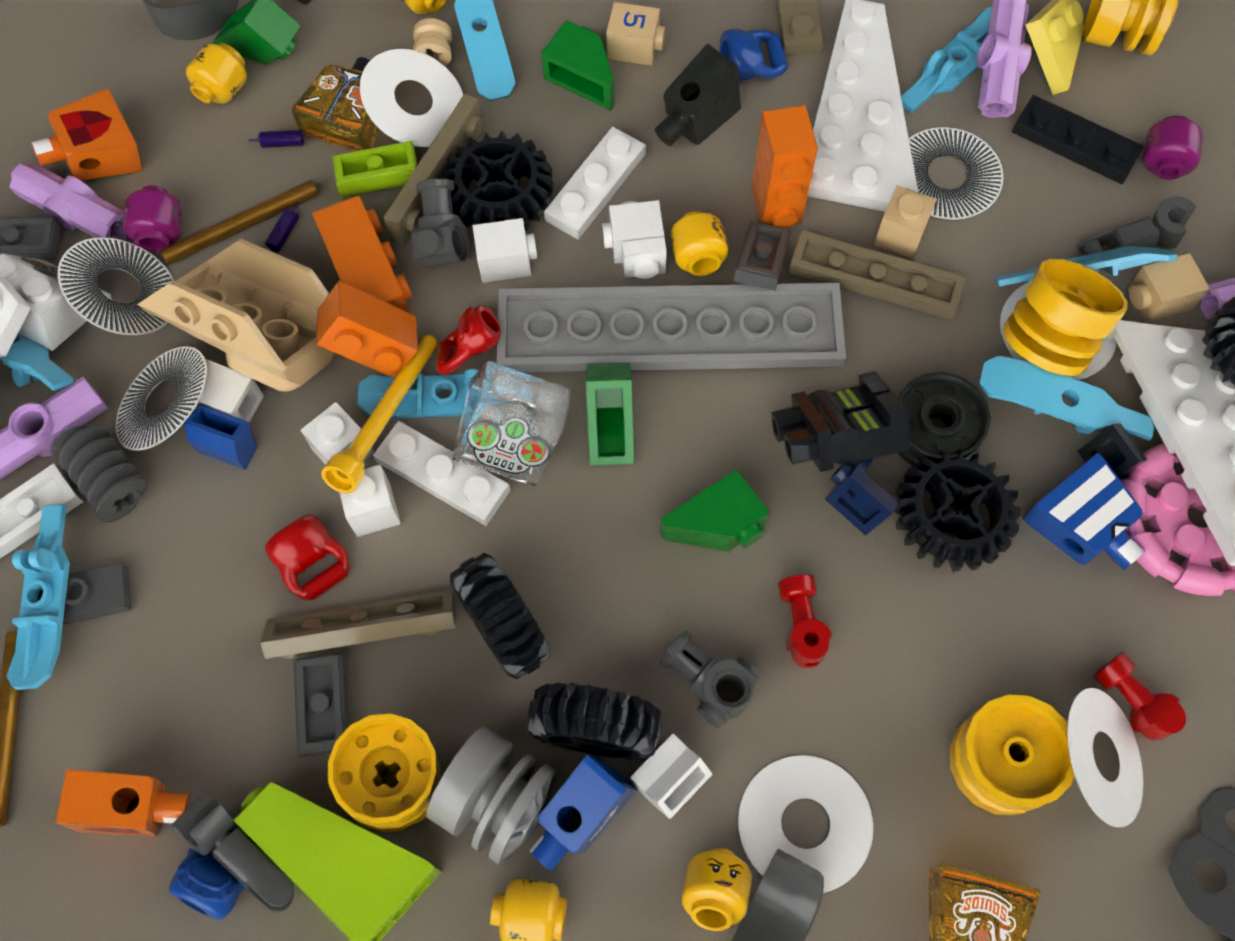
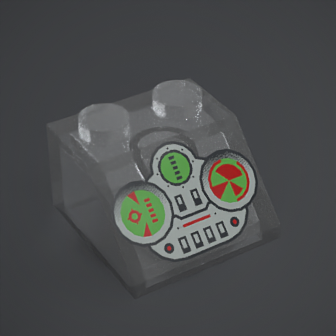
M487 361L470 380L452 460L529 485H538L563 432L571 389Z

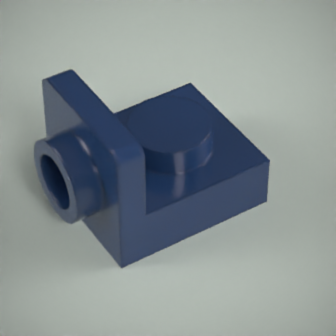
M873 458L857 461L856 463L842 464L830 478L835 485L825 498L830 505L865 536L889 517L899 504L896 499L865 473Z

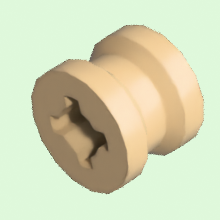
M426 18L417 22L413 28L415 43L412 50L427 54L446 67L452 59V51L449 46L452 41L450 26L444 21L435 18Z

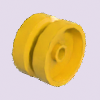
M1008 694L988 701L956 729L950 744V770L958 788L975 806L994 815L1017 816L1057 800L1072 785L1075 777L1068 748V722L1051 705L1032 696Z

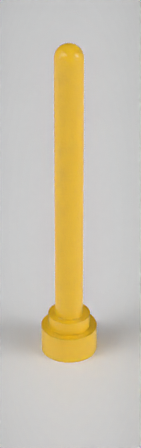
M433 335L422 337L418 343V352L407 365L402 367L348 450L332 455L321 472L323 480L335 491L345 494L353 493L365 475L364 458L437 347V339Z

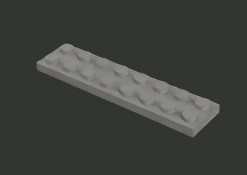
M840 283L777 284L775 291L747 284L498 289V321L501 328L500 340L497 342L496 365L498 373L586 371V364L630 363L632 371L844 367L846 362Z

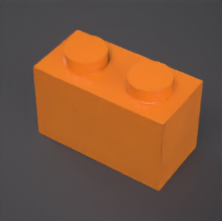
M339 280L317 309L316 345L395 379L402 367L407 365L418 352L416 316Z

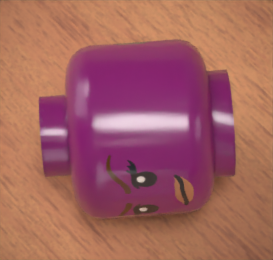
M1177 115L1166 117L1155 123L1148 130L1145 141L1143 162L1146 169L1167 180L1177 179L1191 173L1198 166L1201 158L1203 142L1201 128L1189 118Z
M155 185L145 186L142 190H137L128 196L125 202L124 230L136 246L148 251H160L178 241L181 236L182 207L176 197L169 194L166 189Z

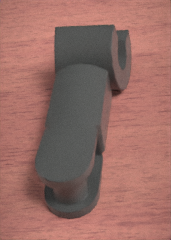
M1184 197L1168 198L1160 204L1152 219L1144 218L1114 230L1090 235L1078 243L1077 249L1080 253L1088 255L1103 252L1102 246L1107 245L1110 250L1127 246L1153 247L1155 245L1168 249L1176 248L1186 233L1184 226L1196 206L1192 201Z
M209 791L171 824L175 834L197 853L207 855L215 847L216 849L213 851L214 858L244 887H248L249 891L266 909L278 913L289 908L294 897V884L292 880L273 862L269 861V857L241 830L237 828L231 832L237 826L223 806L217 803Z

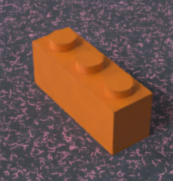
M806 105L762 112L751 185L760 223L781 228H788L794 224L802 223L818 151Z
M358 195L313 212L312 215L340 281L410 313L405 300L412 298L411 291L404 275L395 276L391 268L398 263L389 241L382 243L379 241L377 234L383 232L374 208L366 211Z

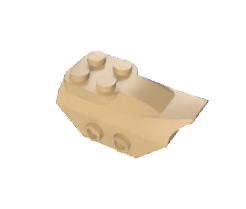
M239 239L205 263L176 281L173 280L137 304L143 308L144 312L152 314L226 352V362L230 368L278 391H292L302 386L329 365L335 355L334 352L316 345L317 309L329 293L314 271L244 239Z

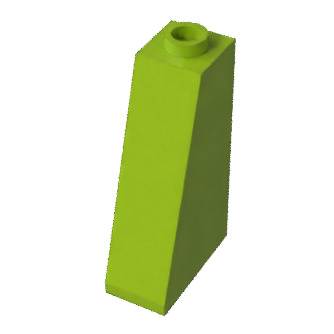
M270 782L266 787L260 786L252 791L241 805L243 811L234 819L237 825L351 941H381L442 873L433 863L273 782Z

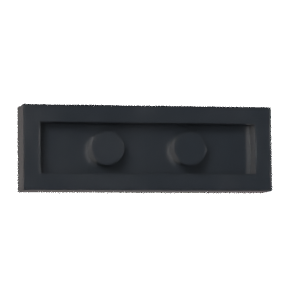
M1032 95L1012 130V133L1120 184L1124 183L1144 148L1143 145L1036 95Z

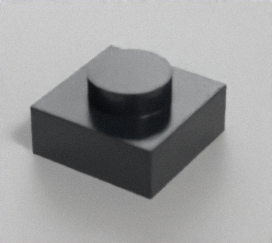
M1121 423L1112 424L1077 450L1085 462L1099 453L1119 479L1147 460Z

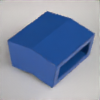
M198 404L184 422L187 440L197 452L246 470L258 447L251 436L248 421Z

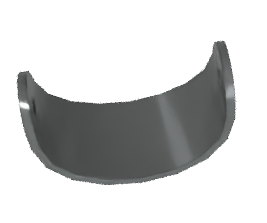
M142 0L154 24L160 31L177 40H197L215 34L222 29L229 16L236 12L238 0H196L181 6L164 7L153 4L149 0Z
M778 848L747 908V914L741 920L732 941H804L816 917L824 891V877L821 872Z

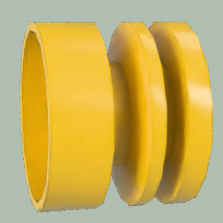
M1091 0L1084 23L1082 41L1111 47L1122 30L1124 31L1123 50L1132 52L1139 42V53L1152 56L1157 51L1164 35L1170 28L1176 13L1178 0Z
M1048 259L1041 262L1027 286L1026 297L1017 302L1014 312L1006 320L1003 333L1010 346L1030 363L1052 373L1064 376H1077L1088 369L1092 363L1093 356L1098 354L1102 347V339L1113 332L1127 311L1128 302L1123 293L1110 280L1098 272L1069 260Z
M391 713L369 715L351 724L335 741L328 760V784L336 802L363 828L382 834L402 832L422 822L426 817L427 807L432 795L441 780V766L427 733L411 719ZM386 768L392 773L398 771L396 778L399 783L393 788H390L387 784L380 785L383 781L380 773Z

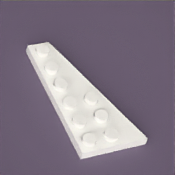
M845 0L813 128L818 151L808 197L882 212L886 211L896 185L918 192L885 5L865 0Z
M1120 320L1113 332L1107 337L1110 342H1117L1123 354L1120 359L1126 373L1134 374L1143 391L1139 397L1146 411L1151 417L1169 454L1176 453L1185 470L1181 476L1187 488L1196 490L1207 511L1204 513L1203 518L1228 565L1235 566V385L1231 382L1222 383L1224 375L1220 371L1210 369L1213 360L1203 354L1207 347L1202 341L1205 336L1204 330Z

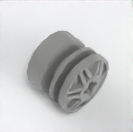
M483 726L465 742L446 769L427 807L426 817L455 837L463 833L476 821L478 824L474 831L471 847L481 852L495 837L488 858L502 866L514 851L527 841L539 823L537 818L549 803V796L557 777V771L545 764L530 779L536 764L535 757L530 754L522 757L510 770L507 766L513 750L512 743Z

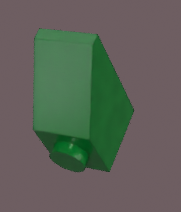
M251 0L229 16L212 44L219 45L220 43H225L234 48L242 57L266 65L278 57L284 60L292 52L297 44L293 37L301 25L272 0Z
M565 20L541 52L544 79L611 110L614 106V78L600 35L587 27Z
M630 363L586 364L590 466L634 464Z
M734 470L662 517L660 534L665 541L729 552L739 544L746 548L764 535L765 530L763 528L766 526L769 511L740 473Z

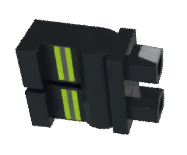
M876 371L860 374L859 386L835 392L816 390L808 396L805 391L791 394V408L771 412L773 434L778 442H785L787 457L792 465L813 460L819 471L823 472L834 469L833 462L848 464L909 450L908 410L897 396L890 392V388Z

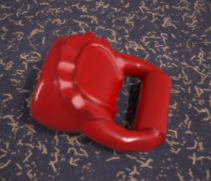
M480 305L475 308L469 307L460 318L458 328L439 343L436 363L438 373L449 375L471 357L485 353L500 340L501 328L497 317L491 309Z
M308 514L295 520L271 537L265 545L266 554L271 562L279 568L282 581L288 591L302 600L314 601L348 577L350 563L347 551L339 541L328 534L323 522L313 514ZM330 553L338 559V562L302 587L299 585L297 575L300 572L303 573L306 568L316 563L320 558L323 559L325 555Z

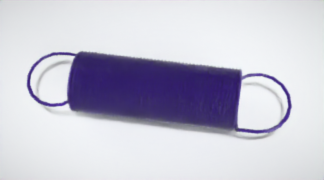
M302 130L259 132V140L249 139L248 141H260L262 148L303 146L304 138L315 137H305Z
M294 208L292 210L284 209L267 238L265 245L271 249L270 251H277L276 253L281 250L299 219V214L293 211Z

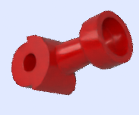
M803 574L787 577L777 583L781 600L791 603L793 630L787 641V651H791L792 658L797 665L803 668H813L819 665L825 657L832 634L823 622L815 619L810 599L817 594L814 576Z
M1123 651L1093 676L1105 689L1116 686L1132 706L1129 719L1135 733L1141 732L1146 738L1156 741L1181 731L1186 725V713L1178 703L1180 699L1173 694H1153L1131 674L1135 664Z

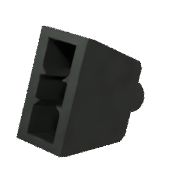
M707 43L665 91L663 97L667 117L655 128V132L660 140L671 147L680 137L684 136L693 144L698 145L741 109L738 66Z

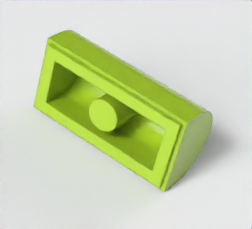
M413 141L332 156L336 186L341 198L402 187L418 165Z

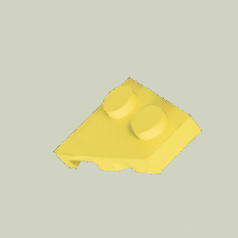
M1051 0L1026 24L1052 95L1065 92L1070 88L1083 35V9L1080 3L1075 0Z

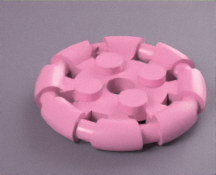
M1164 443L1145 451L1143 455L1147 460L1132 470L1127 479L1121 480L1143 512V516L1125 531L1145 551L1136 561L1154 578L1160 575L1172 582V588L1182 592L1201 596H1221L1225 590L1230 589L1235 592V566L1228 565L1209 527H1198L1188 517V508H1195L1203 513L1207 510L1196 490L1188 489L1181 474L1176 475L1174 463H1181L1177 454H1169ZM1145 484L1158 491L1155 497L1147 494V490L1144 487ZM1149 521L1152 532H1145L1142 522ZM1171 550L1186 557L1181 566L1169 560ZM1219 561L1223 572L1213 568L1211 563Z

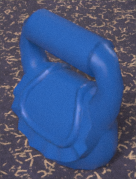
M730 29L722 33L720 53L738 66L739 81L750 80L755 76L774 78L782 75L787 70L788 64L779 35L766 30H750L746 32L740 29ZM760 41L766 42L772 67L764 65Z
M248 837L263 852V850L250 837ZM189 848L187 857L179 865L176 874L170 882L169 893L192 909L210 918L220 920L232 911L238 900L239 893L246 887L214 859V856L211 854L201 855Z

